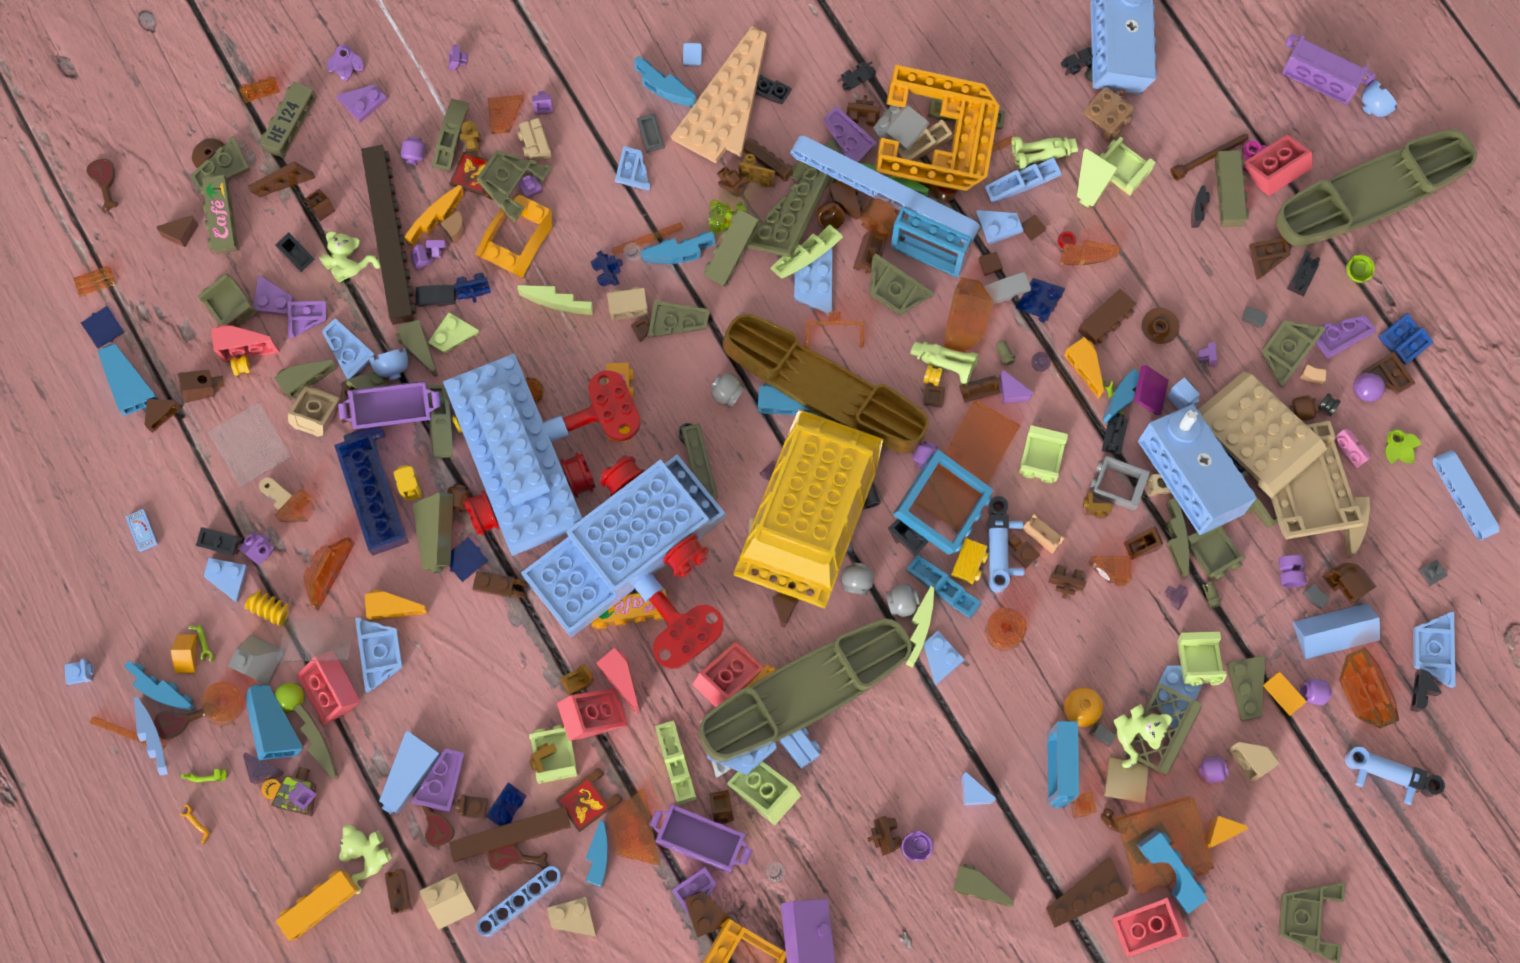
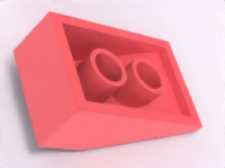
M218 325L217 328L211 329L214 351L223 362L230 361L233 357L241 358L242 355H247L250 358L279 353V348L270 336L231 325Z
M735 642L704 668L692 685L717 707L745 688L764 667L738 642Z
M613 648L596 664L599 671L638 714L640 709L628 666V657L622 650L617 651Z
M616 689L571 695L557 703L569 741L587 738L627 726Z
M1174 897L1165 898L1112 918L1127 957L1189 936Z

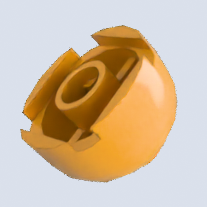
M1087 687L1077 688L1071 691L1064 700V715L1070 722H1078V727H1090L1102 716L1103 701L1100 695L1093 689Z

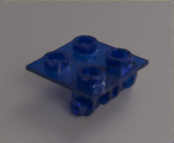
M1033 278L1030 282L1031 290L1023 294L1015 309L1038 316V320L1045 323V321L1049 320V316L1054 311V307L1057 306L1059 299L1062 298L1065 288Z
M508 782L485 817L498 826L509 824L517 810L523 805L527 796Z

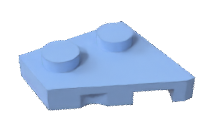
M623 146L615 182L649 191L650 183L647 179V171L643 163L641 150Z
M976 211L988 245L1023 232L1017 213Z
M208 558L204 577L233 601L238 602L248 567L243 564Z
M939 631L924 642L923 646L928 658L933 682L937 685L958 667L964 659Z

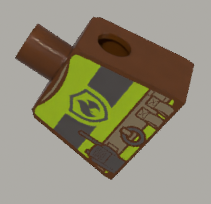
M299 767L295 778L285 776L271 806L312 817L315 797L304 810L288 799L289 791L293 792L297 788L295 784L298 782H302L312 791L316 792V784L307 781L310 769Z

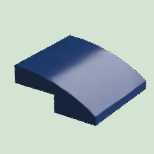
M1409 313L1402 315L1378 335V338L1391 353L1394 352L1404 365H1407L1433 343L1423 327L1419 328Z

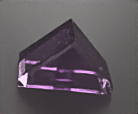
M246 752L243 754L250 782L255 785L282 776L284 773L282 770L262 760L258 761V758Z

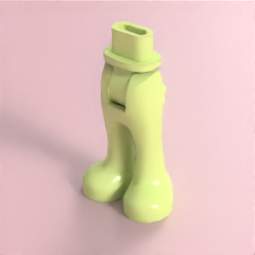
M1019 136L1012 137L1013 156H1015V165L1018 170L1025 169L1027 165L1046 161L1053 157L1054 159H1059L1064 156H1070V153L1078 152L1075 138H1048L1036 142L1023 143ZM1039 150L1042 151V152H1039V153L1026 154V153H1030V152H1034V151H1039Z
M915 341L910 354L917 356L918 360L921 359L929 365L958 373L960 382L965 385L968 384L972 370L975 369L979 359L978 353L959 352L942 347L937 343L928 344V342H923L922 344Z

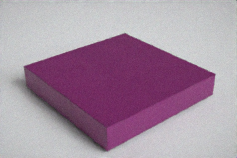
M1142 365L1134 401L1153 414L1161 415L1169 380L1149 366Z

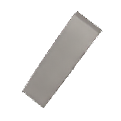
M1025 272L971 291L952 300L957 317L960 318L992 308L994 304L1010 300L1012 296L1030 291L1031 287Z

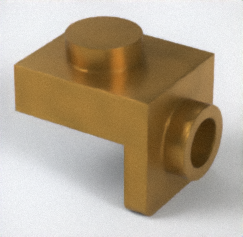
M1088 492L1086 497H1083V509H1086V515L1106 518L1112 512V504L1093 503V492Z
M585 663L580 665L577 670L560 678V682L569 696L588 688L594 681L593 673L587 668Z
M545 743L537 747V751L531 754L529 763L533 771H537V773L544 771L540 761L556 753L557 749L554 743L549 746Z

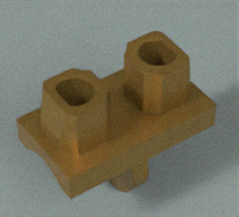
M472 121L464 122L461 127L463 133L460 134L461 141L466 144V150L469 153L480 151L478 141H482L477 131L476 124Z

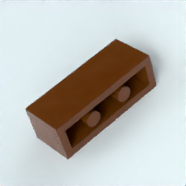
M1119 289L1080 324L1078 332L1087 340H1090L1094 346L1098 342L1101 344L1108 338L1107 334L1111 330L1114 332L1121 326L1122 323L1120 322L1124 318L1128 320L1135 313L1136 303L1123 290Z

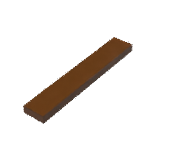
M562 807L450 841L449 845L453 861L458 862L567 829L571 825L566 807Z

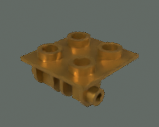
M747 154L743 163L739 162V174L746 176L748 179L746 183L755 182L763 187H775V171L756 166V158L753 154Z

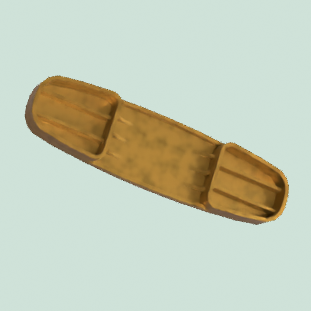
M742 314L734 318L729 324L723 340V349L726 354L781 393L828 420L884 439L882 446L898 453L913 452L922 442L929 426L927 415L910 400L885 384H878L876 386L870 384L839 364L799 344L798 336L794 332L752 314Z

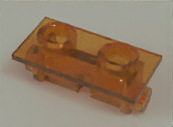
M268 76L257 83L254 81L242 84V87H239L245 103L280 92L275 76Z

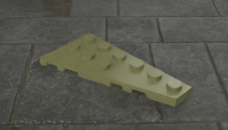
M810 166L804 172V177L799 183H795L791 187V192L786 197L783 196L765 216L766 220L758 227L748 248L792 258L830 175Z

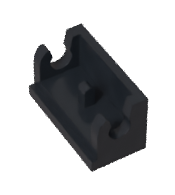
M1307 250L1286 288L1303 297L1317 271L1320 261L1319 257L1312 259L1310 257L1311 252Z
M201 527L196 546L234 556V554L240 552L238 545L243 543L244 537Z

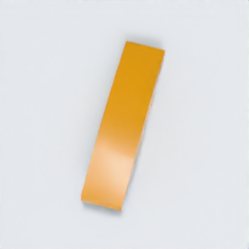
M458 185L444 194L416 220L405 235L407 244L414 247L423 232L430 235L439 220L443 222L452 215L465 195L462 186Z

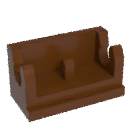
M872 230L863 236L853 269L860 270L863 268L866 269L865 273H871L872 256L876 253L882 257L888 237Z
M397 869L395 872H385L391 914L411 911L412 906L405 870Z

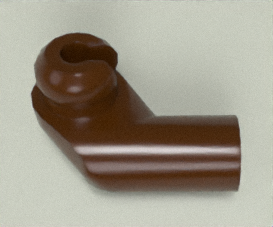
M1105 808L1103 813H1101V819L1106 826L1113 831L1125 834L1128 828L1127 825L1115 821L1112 818L1114 816L1113 810Z

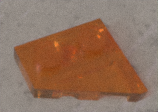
M523 95L488 98L491 134L510 133L513 121L518 115L520 104L524 101Z

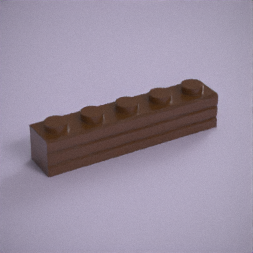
M748 138L745 141L743 151L746 154H753L757 162L767 169L774 170L775 175L786 182L793 175L792 166L784 163L781 158H777L773 152L767 151L763 145L760 146L754 139Z

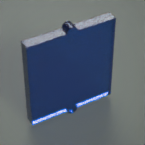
M108 306L97 313H92V316L81 322L97 349L109 342L112 343L115 338L125 333Z
M469 537L451 550L450 571L454 572L461 582H464L488 562V559L480 551L481 548L477 547Z

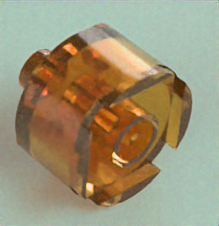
M872 197L861 213L860 220L863 222L861 225L869 231L874 229L881 235L891 237L894 222L898 215L894 212L895 208L879 198L875 201L874 197Z
M1000 608L990 616L985 627V634L989 644L1000 651H1008L1018 647L1026 634V620L1014 609ZM1005 626L1008 627L1007 633L1003 632Z
M217 682L208 686L202 697L204 715L215 725L225 726L233 723L243 710V698L238 687L228 682ZM222 700L226 703L224 707H220L219 704Z

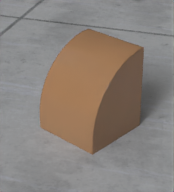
M459 210L441 223L443 231L454 244L461 239L464 234L465 225Z

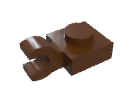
M1014 534L1008 539V544L1015 550L1012 556L1025 569L1040 556L1028 541L1022 544Z

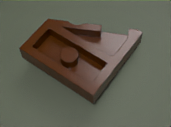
M1283 237L1249 245L1256 280L1262 278L1291 255L1289 244Z
M1394 352L1362 371V374L1367 372L1382 377L1385 387L1396 394H1400L1415 384V381Z

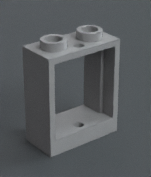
M1106 456L1103 461H1099L1096 469L1099 472L1097 479L1093 478L1090 489H1093V496L1135 511L1150 472ZM1106 468L1138 479L1130 501L1099 490Z

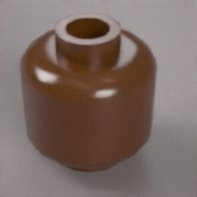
M1310 395L1294 398L1292 406H1289V409L1302 421L1314 419L1316 413H1319L1315 398L1312 399Z
M454 484V486L448 488L447 493L453 494L454 512L461 513L462 510H466L463 501L467 500V496L472 497V492L468 490L469 487Z

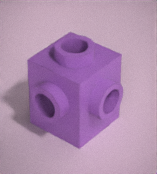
M254 531L245 538L239 550L260 565L264 559L271 555L274 547L269 543L271 541L269 537L264 533L259 535Z

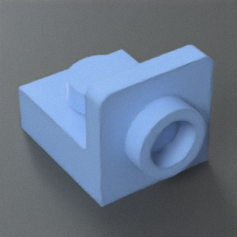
M80 659V662L64 664L66 684L71 685L92 681L94 668L90 661Z

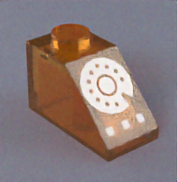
M1092 556L1089 560V565L1107 582L1115 583V586H1125L1132 580L1131 556Z

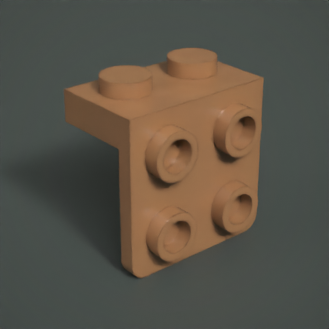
M1105 87L1085 108L1084 115L1105 130L1103 139L1109 142L1112 138L1116 139L1123 125L1127 126L1131 122L1134 107L1112 90Z

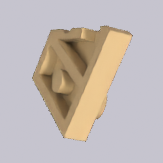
M587 897L547 908L552 928L596 936Z

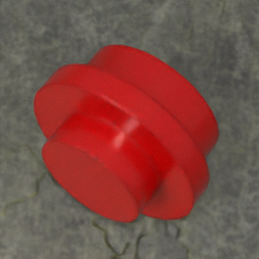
M1069 231L1062 232L1057 239L1058 245L1065 250L1072 249L1076 244L1075 235Z

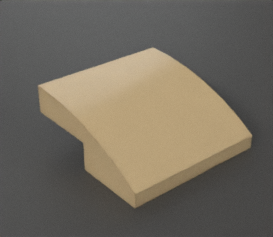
M1109 757L1104 796L1144 804L1148 766L1136 763L1132 767L1124 768L1122 766L1124 760Z

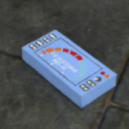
M144 509L125 516L138 551L142 552L158 545Z

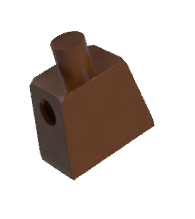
M210 370L178 373L185 403L215 396L214 388L225 387L223 376L211 377Z

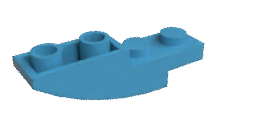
M640 56L634 60L635 69L643 75L642 84L651 92L668 101L684 106L693 107L696 103L695 92L690 88L687 89L678 77L674 78L669 74L665 78L661 71H656L647 59L643 60Z
M712 231L709 233L703 232L696 238L681 241L680 244H677L675 238L671 240L665 239L656 246H647L643 251H640L641 259L643 262L652 264H678L701 258V250L716 245L715 236Z
M128 661L124 665L137 678L132 685L148 697L172 708L189 711L196 709L192 704L194 700L186 693L182 696L178 692L180 688L172 681L168 683L162 680L160 682L152 674L148 676L144 672L146 668L139 662L134 664Z

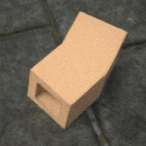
M1307 364L1300 378L1309 383L1323 385L1326 381V370L1316 369Z

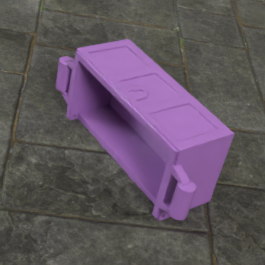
M1290 34L1285 43L1287 47L1293 49V52L1282 74L1345 105H1348L1360 83L1368 86L1376 78L1374 73L1368 71L1369 67L1367 65L1362 68L1306 41L1304 39L1305 35L1298 37Z
M425 381L347 390L348 400L338 404L340 419L351 421L352 429L431 420L430 412L437 407H441L439 392L428 390ZM427 393H431L433 408H429ZM346 403H349L351 418L347 416Z
M672 803L668 811L655 810L649 824L659 833L656 839L658 845L729 874H732L735 865H747L753 851L744 843L746 839L745 833L738 832L720 823L701 817L698 814L679 808ZM662 814H666L661 829H658L657 826ZM742 846H744L745 849L743 851L740 861L738 862V856L740 854Z

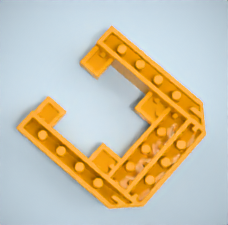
M895 65L888 87L889 92L886 104L904 108L908 93L942 100L940 116L956 119L951 152L935 149L930 165L897 158L899 141L881 138L877 158L875 159L876 172L966 192L988 175L999 104L985 84Z

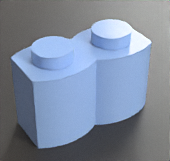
M1184 377L1172 387L1167 398L1180 410L1191 404L1195 406L1200 401L1198 398L1201 394Z

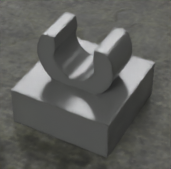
M1437 559L1418 570L1429 587L1448 576Z

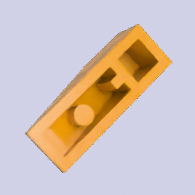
M1083 337L1067 348L1064 356L1099 399L1104 393L1097 353L1094 344Z
M371 590L370 593L364 594L366 617L370 621L428 613V609L424 605L384 591L382 592V590Z

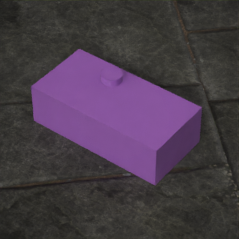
M828 899L782 903L787 963H835Z

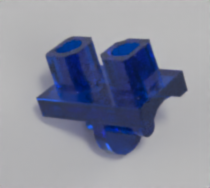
M600 250L596 253L598 257L590 261L595 271L601 269L604 271L603 274L597 276L599 285L604 287L610 284L614 286L620 284L616 274L621 272L622 259H616L615 255L609 257L608 254H603Z
M483 273L475 274L474 280L469 281L464 276L459 277L454 284L458 300L472 298L473 303H476L478 296L491 293L488 279Z

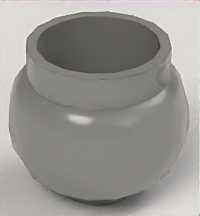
M725 373L722 376L718 374L710 385L713 388L711 392L713 399L722 405L727 404L732 407L745 389L741 385L739 378L732 373Z
M853 562L852 566L845 567L841 577L842 584L844 585L843 591L867 595L868 589L872 587L874 582V574L872 570L867 569V564Z
M899 584L894 586L891 591L886 592L892 616L907 617L916 612L917 605L920 604L917 589L913 590L908 584Z

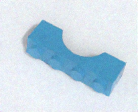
M1155 830L1136 845L1149 862L1153 864L1165 862L1172 866L1176 874V885L1171 894L1182 910L1189 914L1208 900L1204 894L1207 891L1200 882L1196 883L1193 879L1195 874L1188 865H1183L1181 862L1183 857L1178 850L1171 848L1169 837L1164 832L1161 833Z

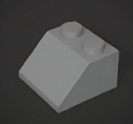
M907 104L904 108L891 105L873 128L880 139L885 138L899 141L898 148L908 151L929 125V122Z

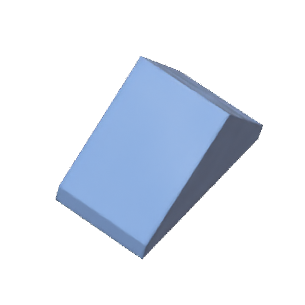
M967 772L963 774L961 779L964 805L992 804L996 800L990 792Z

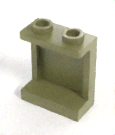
M228 274L218 277L215 283L205 288L198 295L199 300L206 305L217 320V325L239 327L258 312L237 282Z
M1224 524L1202 535L1196 532L1188 537L1189 550L1209 581L1213 578L1219 580L1226 575L1225 571L1230 568L1234 571L1243 565L1242 561L1246 558L1244 554H1239L1223 530Z

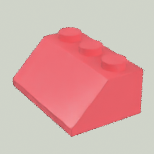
M1285 135L1246 160L1244 166L1257 188L1270 196L1313 168L1312 152L1289 135Z
M334 651L315 656L296 675L323 726L350 712L361 702Z

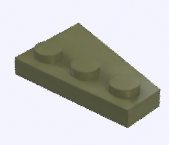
M232 136L209 160H206L191 174V177L199 193H201L200 185L203 184L202 178L225 175L229 180L250 170L234 136Z
M655 300L648 338L705 330L708 326L710 309Z
M1266 655L1226 664L1241 721L1262 717Z

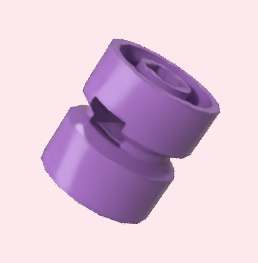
M1290 555L1279 558V569L1283 571L1280 575L1282 587H1300L1307 584L1306 573L1303 572V569H1305L1304 556Z

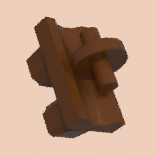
M864 95L863 100H856V103L848 102L847 115L856 124L859 123V117H866V124L868 126H875L877 119L880 117L881 106H875L873 101H867V95Z
M723 167L717 172L721 179L718 182L721 188L729 190L736 197L744 193V183L748 182L746 176L738 174L734 169L729 170L727 167Z
M1057 565L1048 583L1056 584L1055 591L1062 592V598L1066 599L1067 594L1075 595L1076 590L1083 591L1087 582L1084 581L1085 571L1074 569L1071 578L1065 576L1067 567Z
M882 816L879 819L873 820L875 826L871 828L873 836L867 839L868 842L874 841L876 848H881L882 856L893 853L896 849L902 847L901 838H892L890 832L897 829L895 818Z

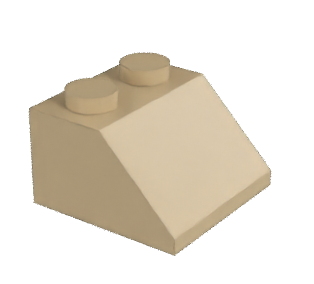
M1238 742L1228 749V752L1251 782L1261 778L1280 764L1277 761L1278 756L1273 750H1269L1268 747Z
M458 873L420 890L426 908L439 930L476 912L463 880Z

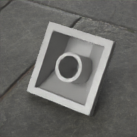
M249 635L236 648L228 667L264 685H269L286 650Z

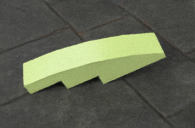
M829 224L818 236L812 234L802 245L798 244L792 258L782 256L770 269L783 279L815 261L833 247L843 236Z
M518 285L519 295L534 303L573 314L593 315L592 302L575 301L573 294H557L555 286Z
M930 586L911 621V624L917 626L910 639L911 645L915 648L906 665L912 668L921 652L930 626L934 600V587Z
M674 720L656 725L655 729L677 805L697 800Z

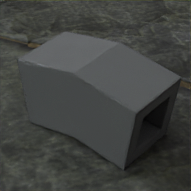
M1246 306L1241 321L1261 328L1264 326L1268 315Z
M1313 584L1303 592L1309 602L1320 609L1326 605L1330 598L1316 584Z
M1094 724L1089 732V735L1107 747L1111 746L1117 736L1101 724Z

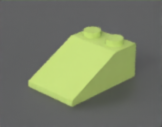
M763 761L748 775L737 772L727 783L733 791L773 825H776L801 797L791 782Z

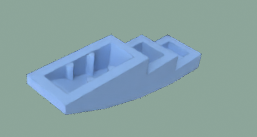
M1053 157L1039 165L1035 163L1021 171L1016 170L984 187L991 202L994 203L1042 185L1061 176L1062 173Z
M134 697L138 738L140 741L146 740L149 757H156L159 774H168L165 754L157 730L139 698Z

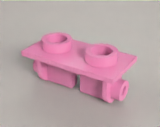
M1343 429L1335 436L1334 441L1357 469L1371 459L1370 453H1368L1364 446L1356 444L1359 440L1351 430Z

